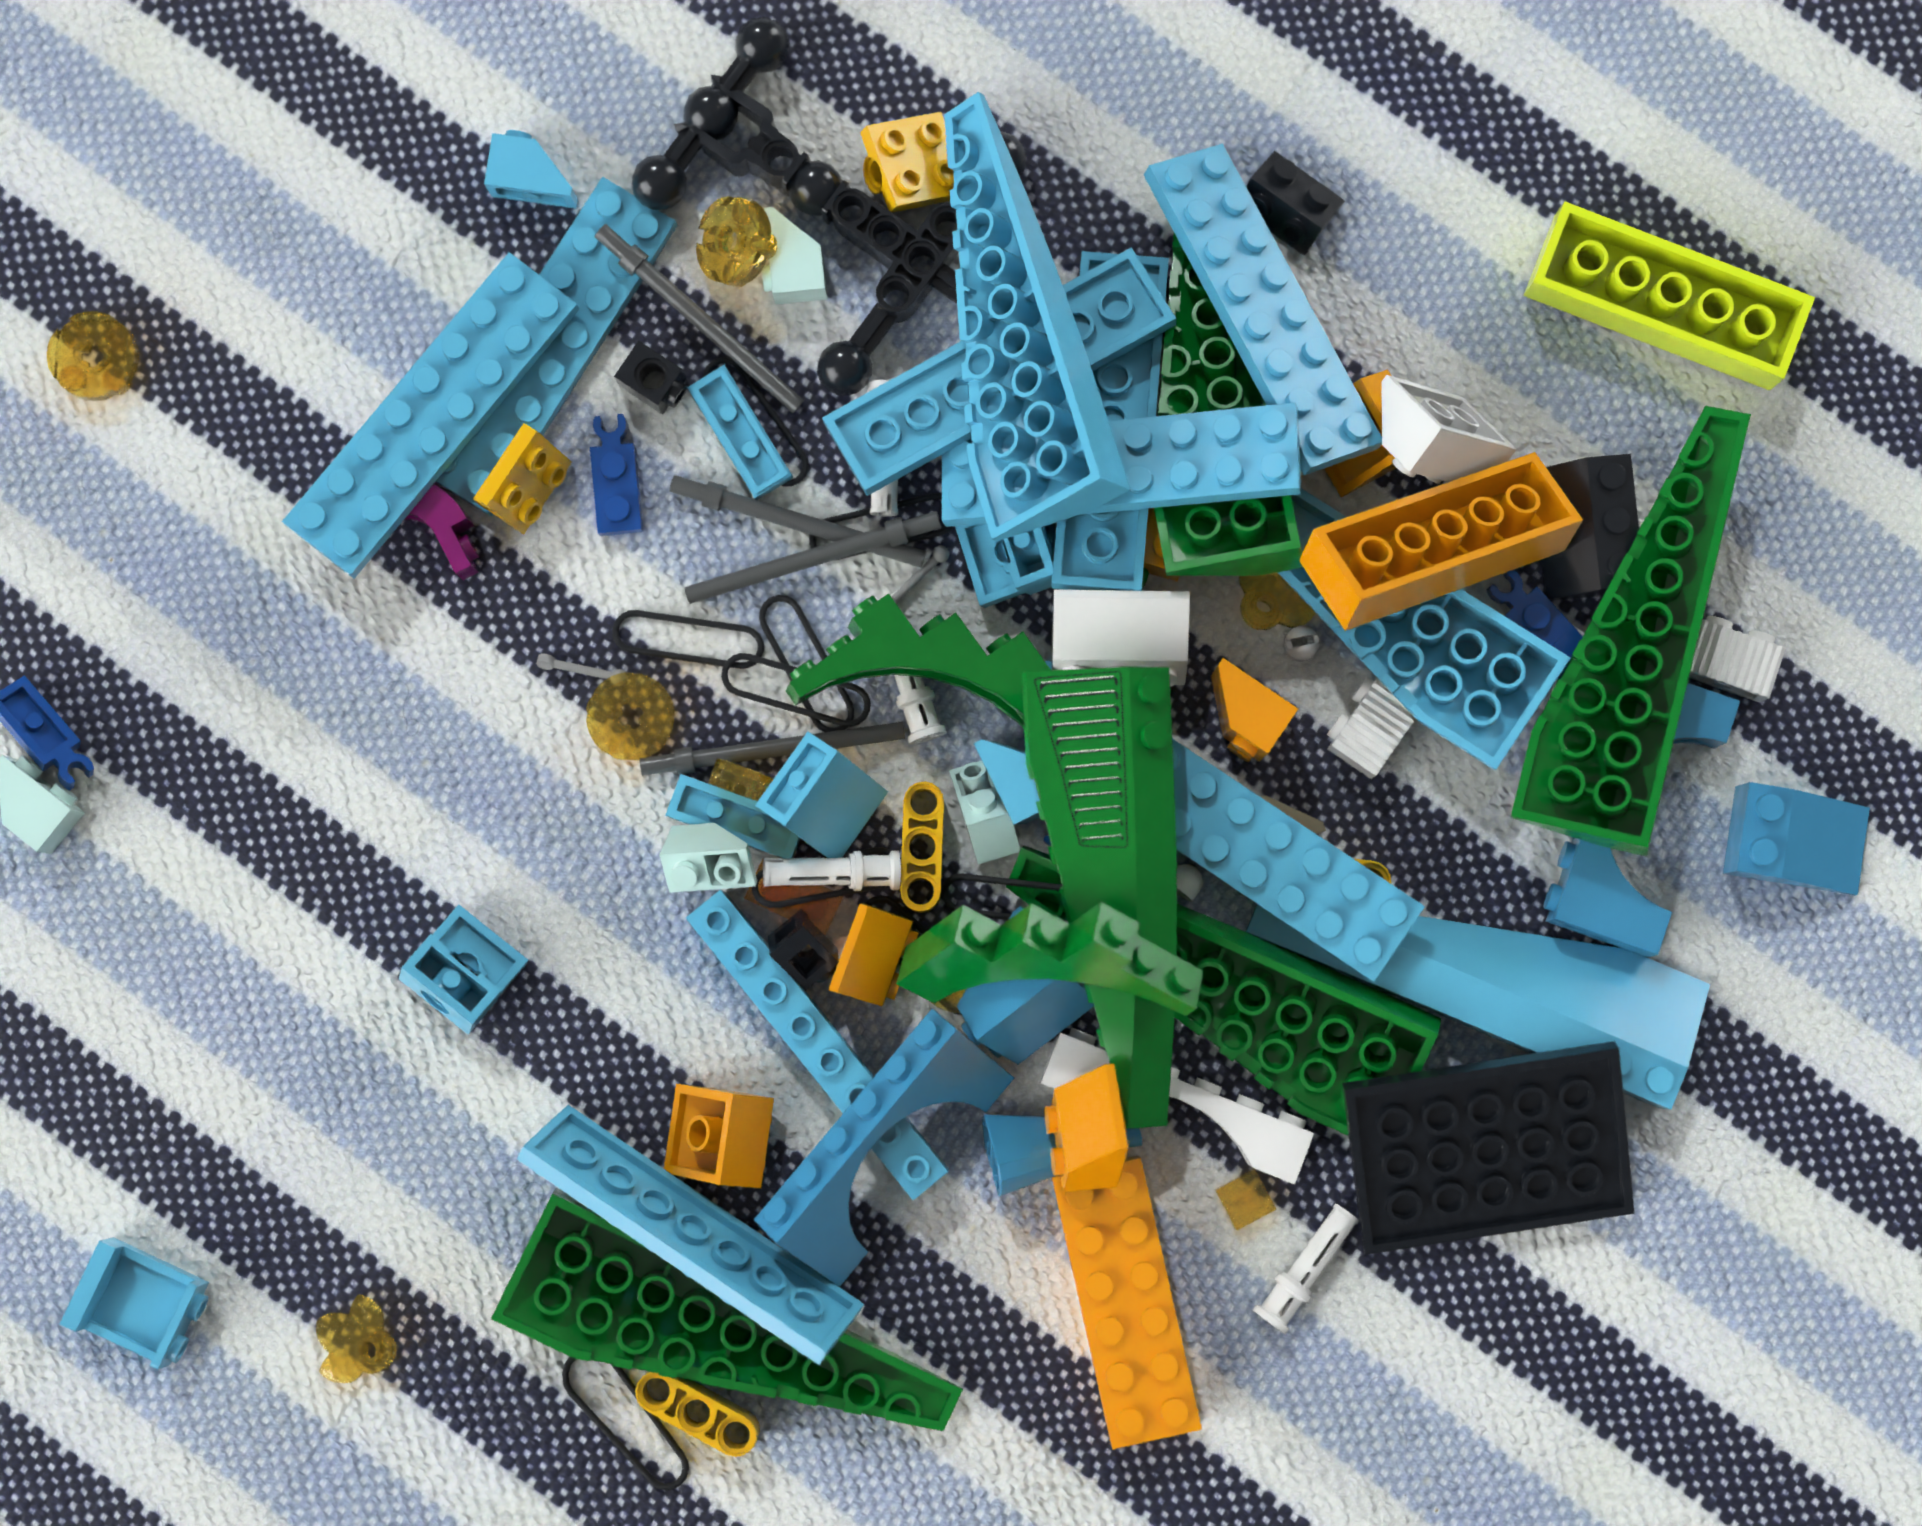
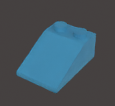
M1753 782L1735 786L1723 874L1856 896L1859 890L1870 807L1795 789Z

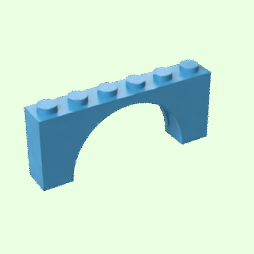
M1688 683L1674 744H1697L1714 749L1726 744L1740 701ZM1574 837L1572 842L1566 841L1557 863L1558 867L1563 868L1558 885L1551 884L1544 901V909L1549 910L1546 922L1645 957L1659 955L1672 912L1649 901L1628 882L1617 866L1611 848L1599 846Z
M931 1009L760 1211L754 1221L777 1245L840 1287L868 1253L853 1233L849 1219V1198L856 1173L865 1156L877 1140L904 1117L933 1104L961 1102L973 1105L987 1112L1014 1080V1077L934 1009Z

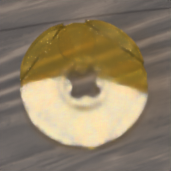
M727 196L716 200L704 213L698 228L704 230L702 244L696 243V255L700 268L713 281L735 287L745 286L758 276L764 268L766 261L771 259L776 253L777 240L771 234V225L765 210L754 200ZM733 233H736L737 242L734 249H731L734 242Z
M86 311L70 317V322L65 324L61 330L56 329L47 347V364L60 386L74 396L88 401L106 400L115 395H122L130 389L132 379L135 377L139 366V348L133 333L127 327L106 313ZM97 345L99 351L103 353V359L96 366L91 367L88 361L83 360L84 354L91 353L92 346Z
M625 672L607 678L595 689L586 707V723L591 738L602 751L616 759L640 760L656 754L667 744L674 729L676 709L670 693L659 681L645 674ZM626 704H629L632 709L640 707L643 711V715L638 718L640 726L636 729H633L630 724L622 725L619 718L624 714L622 707Z
M716 758L708 783L758 801L774 778Z

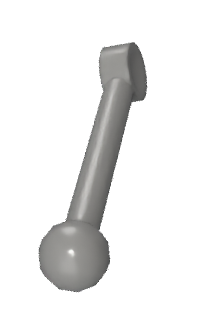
M940 545L934 548L933 556L892 596L896 604L938 563L947 561L949 558L947 547Z
M544 653L539 654L536 665L544 670L556 668L611 680L616 686H622L628 680L627 673L622 669H616L613 672L556 660L553 656Z

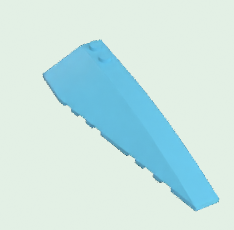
M977 92L944 114L948 168L953 170L954 186L950 190V205L956 209L957 230L953 231L952 234L953 249L959 252L960 269L955 270L959 337L961 341L965 342L966 352L965 362L961 363L962 380L968 382L969 404L964 405L965 424L971 426L972 443L967 445V455L991 539L1000 541L1095 510L1129 491L1130 487L1075 318L1050 250L984 94Z
M1302 488L1301 494L1291 495L1302 553L1313 529L1346 518L1345 515ZM1303 566L1298 569L1277 572L1418 722L1495 771L1570 660V657L1462 589L1345 631Z
M1258 904L1246 929V932L1530 1054L1615 1041L1620 1052L1623 1093L1661 1109H1672L1684 1080L1710 984L1622 948L1423 916L1417 918L1375 982H1373Z

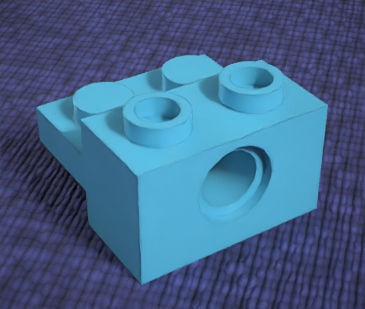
M987 523L955 526L981 607L986 608L1024 593L1032 595L1051 588L1056 539L1053 523L1000 541L991 539Z
M458 904L438 929L426 938L401 967L399 980L469 1035L497 1002L498 997L525 967L528 959Z

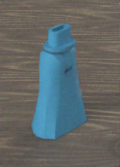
M984 1115L982 1117L985 1151L989 1165L992 1168L993 1180L999 1197L1054 1177L1051 1167V1148H1056L1054 1133L1047 1134L1044 1116ZM1140 1128L1125 1129L1128 1148L1142 1146Z

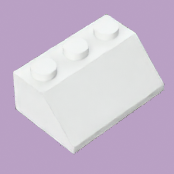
M1386 375L1381 382L1382 445L1395 457L1392 461L1393 465L1407 476L1415 477L1416 474L1422 475L1437 484H1440L1441 481L1450 482L1508 462L1517 450L1463 397Z
M1054 590L1052 670L1162 667L1169 668L1170 687L1173 685H1185L1188 664L1190 591Z

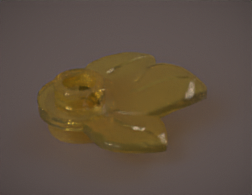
M1277 572L1260 576H1239L1238 578L1245 594L1240 603V612L1245 623L1253 629L1268 630L1278 624L1295 628L1307 624L1316 614ZM1260 601L1267 604L1270 611H1261L1257 607V602Z
M358 1294L355 1297L349 1314L328 1313L316 1321L317 1338L322 1347L330 1352L323 1361L319 1371L324 1378L332 1382L352 1383L364 1373L374 1374L383 1372L391 1365L396 1356V1343L393 1337L384 1330V1313L376 1301L365 1295ZM370 1343H373L376 1349L372 1359L368 1354Z

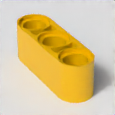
M925 781L917 782L910 786L905 793L903 801L900 892L905 905L918 913L929 912L934 909L940 901L942 889L944 799L937 786ZM919 792H930L937 799L936 808L927 815L916 813L912 809V799ZM924 835L933 839L936 847L931 857L920 860L912 856L910 845L913 839ZM917 880H926L933 886V897L926 904H915L909 899V887Z
M647 1371L637 1383L635 1389L636 1399L644 1410L726 1455L738 1457L747 1454L754 1447L759 1437L760 1425L754 1414L693 1380L678 1377L675 1379ZM660 1378L668 1384L670 1394L667 1399L656 1400L649 1395L647 1384L650 1379ZM701 1400L707 1404L710 1411L709 1419L704 1422L693 1421L687 1413L688 1402ZM732 1422L745 1424L750 1432L749 1440L740 1444L732 1442L726 1433L727 1425Z

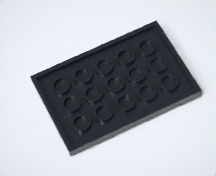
M1615 1041L1342 1083L1361 1240L1365 1255L1634 1214L1620 1052Z

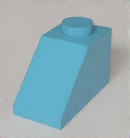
M508 130L505 135L492 133L484 185L492 197L577 209L578 199L572 187L536 139H532V136L526 132Z

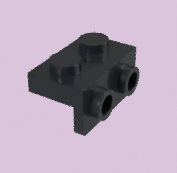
M1276 151L1268 157L1246 185L1270 232L1302 255L1308 253L1320 233L1335 217L1345 202L1327 186L1322 185Z

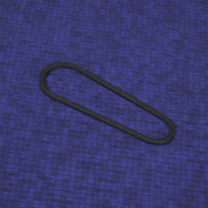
M569 1357L562 1371L563 1386L568 1395L655 1488L673 1490L679 1487L688 1475V1459L660 1419L645 1410L682 1462V1472L679 1478L672 1483L666 1484L656 1480L575 1393L569 1382V1371L576 1359ZM612 1366L636 1398V1387L622 1368Z

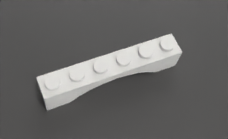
M1071 1028L1069 1036L1059 1033L1040 1083L1055 1089L1102 1065L1109 1064L1107 1052L1094 1046L1097 1037ZM1171 1067L1169 1097L1179 1099L1199 1109L1217 1123L1237 1145L1248 1166L1292 1184L1296 1183L1314 1133L1304 1130L1306 1120L1283 1111L1280 1112L1278 1119L1262 1113L1264 1104L1240 1094L1236 1102L1219 1096L1222 1087L1198 1077L1194 1085L1178 1080L1180 1070Z

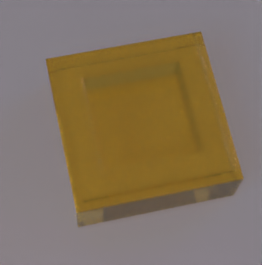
M1254 1168L1214 1189L1236 1230L1276 1210Z

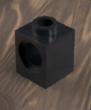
M639 340L614 375L621 388L662 415L668 406L676 407L687 390V385L684 384L687 378L683 369ZM659 371L665 374V381L659 388L648 389L643 386L644 379L649 373Z

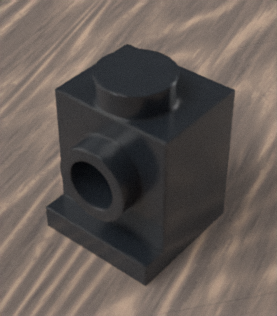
M802 908L768 936L769 955L805 991L816 982H825L835 972L839 962L837 947L808 919L806 912ZM808 944L812 947L809 951H801Z

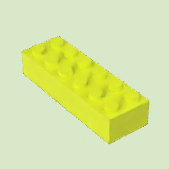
M1565 201L1553 217L1523 295L1769 391L1785 379L1815 297Z

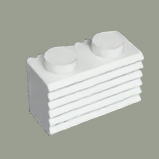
M1707 616L1706 620L1703 619L1689 678L1759 703L1769 699L1786 648L1776 645L1774 643L1776 638L1770 634L1756 630H1750L1748 634H1743L1732 629V622L1716 616Z
M1366 677L1352 697L1358 705L1349 717L1341 713L1327 733L1333 739L1327 749L1372 779L1379 773L1406 731L1414 722L1415 717L1377 677L1374 681Z

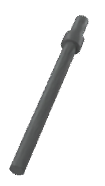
M604 224L598 230L594 237L620 259L618 264L631 276L634 274L638 275L789 411L794 413L802 405L804 400L649 263L647 261L649 256L636 244L631 247L607 224Z
M676 475L673 476L670 492L702 501L703 507L716 511L725 508L834 542L864 533L726 491L727 486L709 481L706 485ZM889 543L866 550L867 552L920 568L926 555L925 550L905 544L892 547Z
M934 511L907 520L899 517L885 521V526L686 586V597L691 604L889 543L892 547L909 542V537L942 528L938 512Z
M903 721L813 734L834 749L905 739ZM805 735L693 751L692 746L674 749L673 754L640 758L641 774L644 776L677 771L678 775L696 773V768L787 756L793 753Z

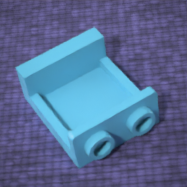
M807 731L755 806L785 826L825 857L842 858L888 791L839 751Z
M114 1237L100 1240L62 1317L60 1325L74 1332L83 1329L90 1331L151 1360L150 1366L159 1370L171 1365L172 1362L177 1363L182 1357L189 1342V1338L184 1335L191 1320L197 1321L207 1305L209 1297L204 1295L209 1282Z

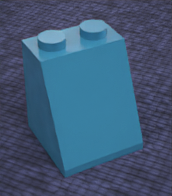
M1021 906L1018 907L1015 911H1013L1010 918L1015 916L1024 908ZM1023 979L986 983L968 988L957 1004V1008L965 1020L961 1025L962 1029L975 1045L979 1046L982 1043L997 1058L1004 1056L1019 1065L1094 1007V1003H1089L1084 986L1086 983L1051 979Z

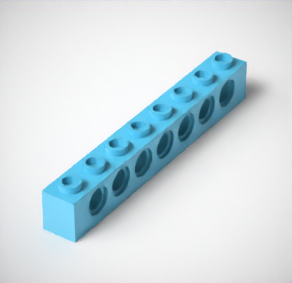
M720 889L689 914L686 919L840 1111L844 1113L874 1078V1075L809 994L769 955V945L729 895ZM907 1116L888 1129L871 1148L912 1200H915L949 1171L947 1165Z

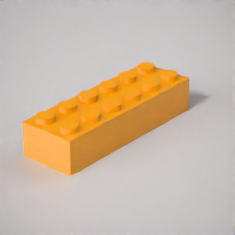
M1534 452L1313 529L1299 561L1343 629L1347 631L1561 553L1566 550L1583 519Z
M1137 1155L1125 1158L1118 1186L1114 1188L1063 1192L1061 1176L1051 1177L1112 1450L1202 1430L1141 1157Z

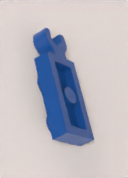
M617 414L618 427L613 432L603 430V421L600 416H595L593 420V429L602 441V446L590 447L597 532L600 537L643 532L636 447L634 443L622 444V440L628 433V423L623 414Z
M1511 570L1503 574L1511 584V591L1509 593L1501 592L1494 584L1486 589L1488 596L1494 602L1506 604L1511 609L1504 615L1505 617L1566 654L1571 660L1572 654L1583 636L1538 587H1535L1527 594L1523 590L1521 576L1516 571ZM1565 669L1563 670V672L1561 673V675L1559 676V678H1558L1557 680H1559V679L1561 678V676L1563 675Z
M25 675L0 690V722L43 772L54 765L58 769L60 784L69 791L74 788L75 780L68 773L70 769H81L88 778L93 776L94 766L92 761L85 755L74 753V751L80 748L81 740Z

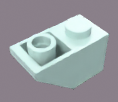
M774 207L764 208L765 222L757 223L760 249H768L769 265H762L764 292L772 291L776 305L827 300L821 245Z
M2 755L0 757L2 825L36 852L52 854L85 814L84 811L74 804L78 798L61 784L56 782L51 786L40 777L43 771L27 757L21 755L19 759Z
M982 760L949 770L978 865L1020 852L1013 822Z
M716 823L671 827L659 854L669 892L756 886L757 878L748 843Z

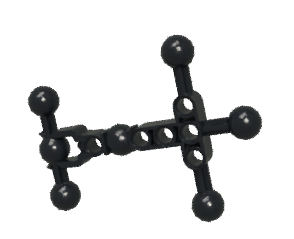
M765 16L752 18L740 27L735 38L736 59L722 77L711 75L712 86L699 87L689 95L684 106V122L674 124L678 136L664 155L649 156L637 164L632 175L631 187L635 198L643 206L657 211L671 209L681 201L685 193L687 181L684 173L685 169L702 148L703 153L734 176H744L750 173L775 188L783 189L784 194L788 197L790 196L792 203L801 212L811 216H822L823 222L827 225L833 222L835 229L841 236L887 267L888 271L879 281L876 288L877 303L849 341H838L830 344L822 351L817 361V375L820 383L828 391L840 396L853 395L860 392L868 384L872 376L870 355L894 323L907 321L913 316L933 288L957 304L955 270L949 266L959 252L953 249V236H943L936 231L937 226L942 222L952 221L957 224L956 209L947 203L937 206L931 211L919 229L916 230L864 192L856 188H850L849 183L845 180L842 181L840 173L832 165L819 160L810 161V157L806 152L800 155L797 147L776 129L772 112L744 93L757 73L772 72L784 64L790 49L788 34L776 20ZM739 111L759 126L761 132L749 139L748 148L745 147L740 152H734L718 140H723L733 132L738 121ZM1001 131L1017 172L1021 177L1027 163V154L1024 146L1014 135ZM780 156H786L792 160L791 165L783 171H776L770 167L771 162ZM848 206H856L863 211L861 217L854 221L844 220L840 214ZM883 231H892L899 237L890 246H882L875 241L877 235ZM918 256H927L934 261L933 266L924 272L914 270L910 264ZM894 290L905 292L908 296L907 301L898 307L888 305L884 299L889 292Z

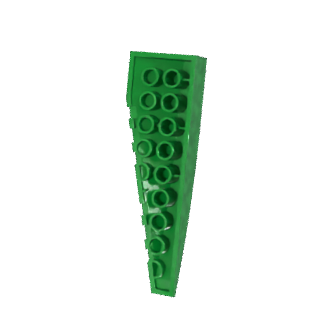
M557 1188L552 1193L491 1317L492 1320L574 1359L613 1364L612 1366L630 1370L633 1368L675 1379L677 1377L699 1381L701 1384L772 1398L780 1397L795 1400L802 1404L820 1405L858 1415L866 1414L885 1418L888 1421L944 1431L963 1391V1388L849 1330L845 1331L821 1364L818 1365L788 1343L761 1327L738 1309L724 1302L710 1290L686 1276L682 1271L657 1254L649 1251L632 1237L611 1225L604 1218Z

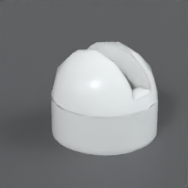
M1295 626L1284 638V651L1294 661H1308L1319 650V636L1309 626ZM1310 636L1313 638L1314 643L1304 644L1295 648L1292 646V640Z
M1190 864L1178 865L1177 895L1189 902H1193L1203 884L1202 874L1195 866Z

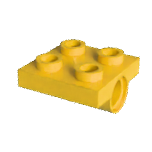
M942 112L866 125L860 132L868 154L863 165L865 183L871 193L876 195L883 194L889 211L894 213L950 201V190L954 186L953 170L948 168L945 120Z
M523 423L473 500L524 535L529 526L540 517L543 505L553 490L564 481L567 469L572 462L537 430Z

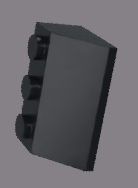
M1631 454L1586 457L1546 467L1583 519L1565 551L1541 559L1544 594L1550 601L1604 596L1622 560L1631 548L1639 530Z

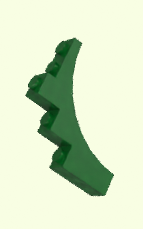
M888 593L878 601L872 595L858 604L852 610L855 616L847 627L855 638L851 640L847 634L826 649L829 656L816 665L810 659L790 673L793 681L788 684L786 693L793 703L798 705L825 689L861 678L889 675L930 678L961 687L989 701L1024 729L1022 672L1051 669L1024 632H1021L1012 639L1008 633L1002 635L986 647L989 653L987 656L957 613H954L945 620L941 614L937 615L919 629L922 633L920 637Z
M1102 902L1070 924L1032 903L1002 925L962 905L906 946L896 984L932 1003H936L955 992L986 983L1023 979L1080 982L1120 990L1156 1002L1186 1016L1197 1008L1203 971L1138 936L1139 923Z

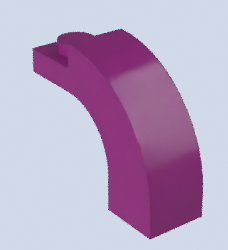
M433 484L405 519L422 522L433 530L455 574L462 580H465L479 573L473 560L479 558V555L469 536L465 534L460 537L459 534L474 527V524L454 499L444 490Z

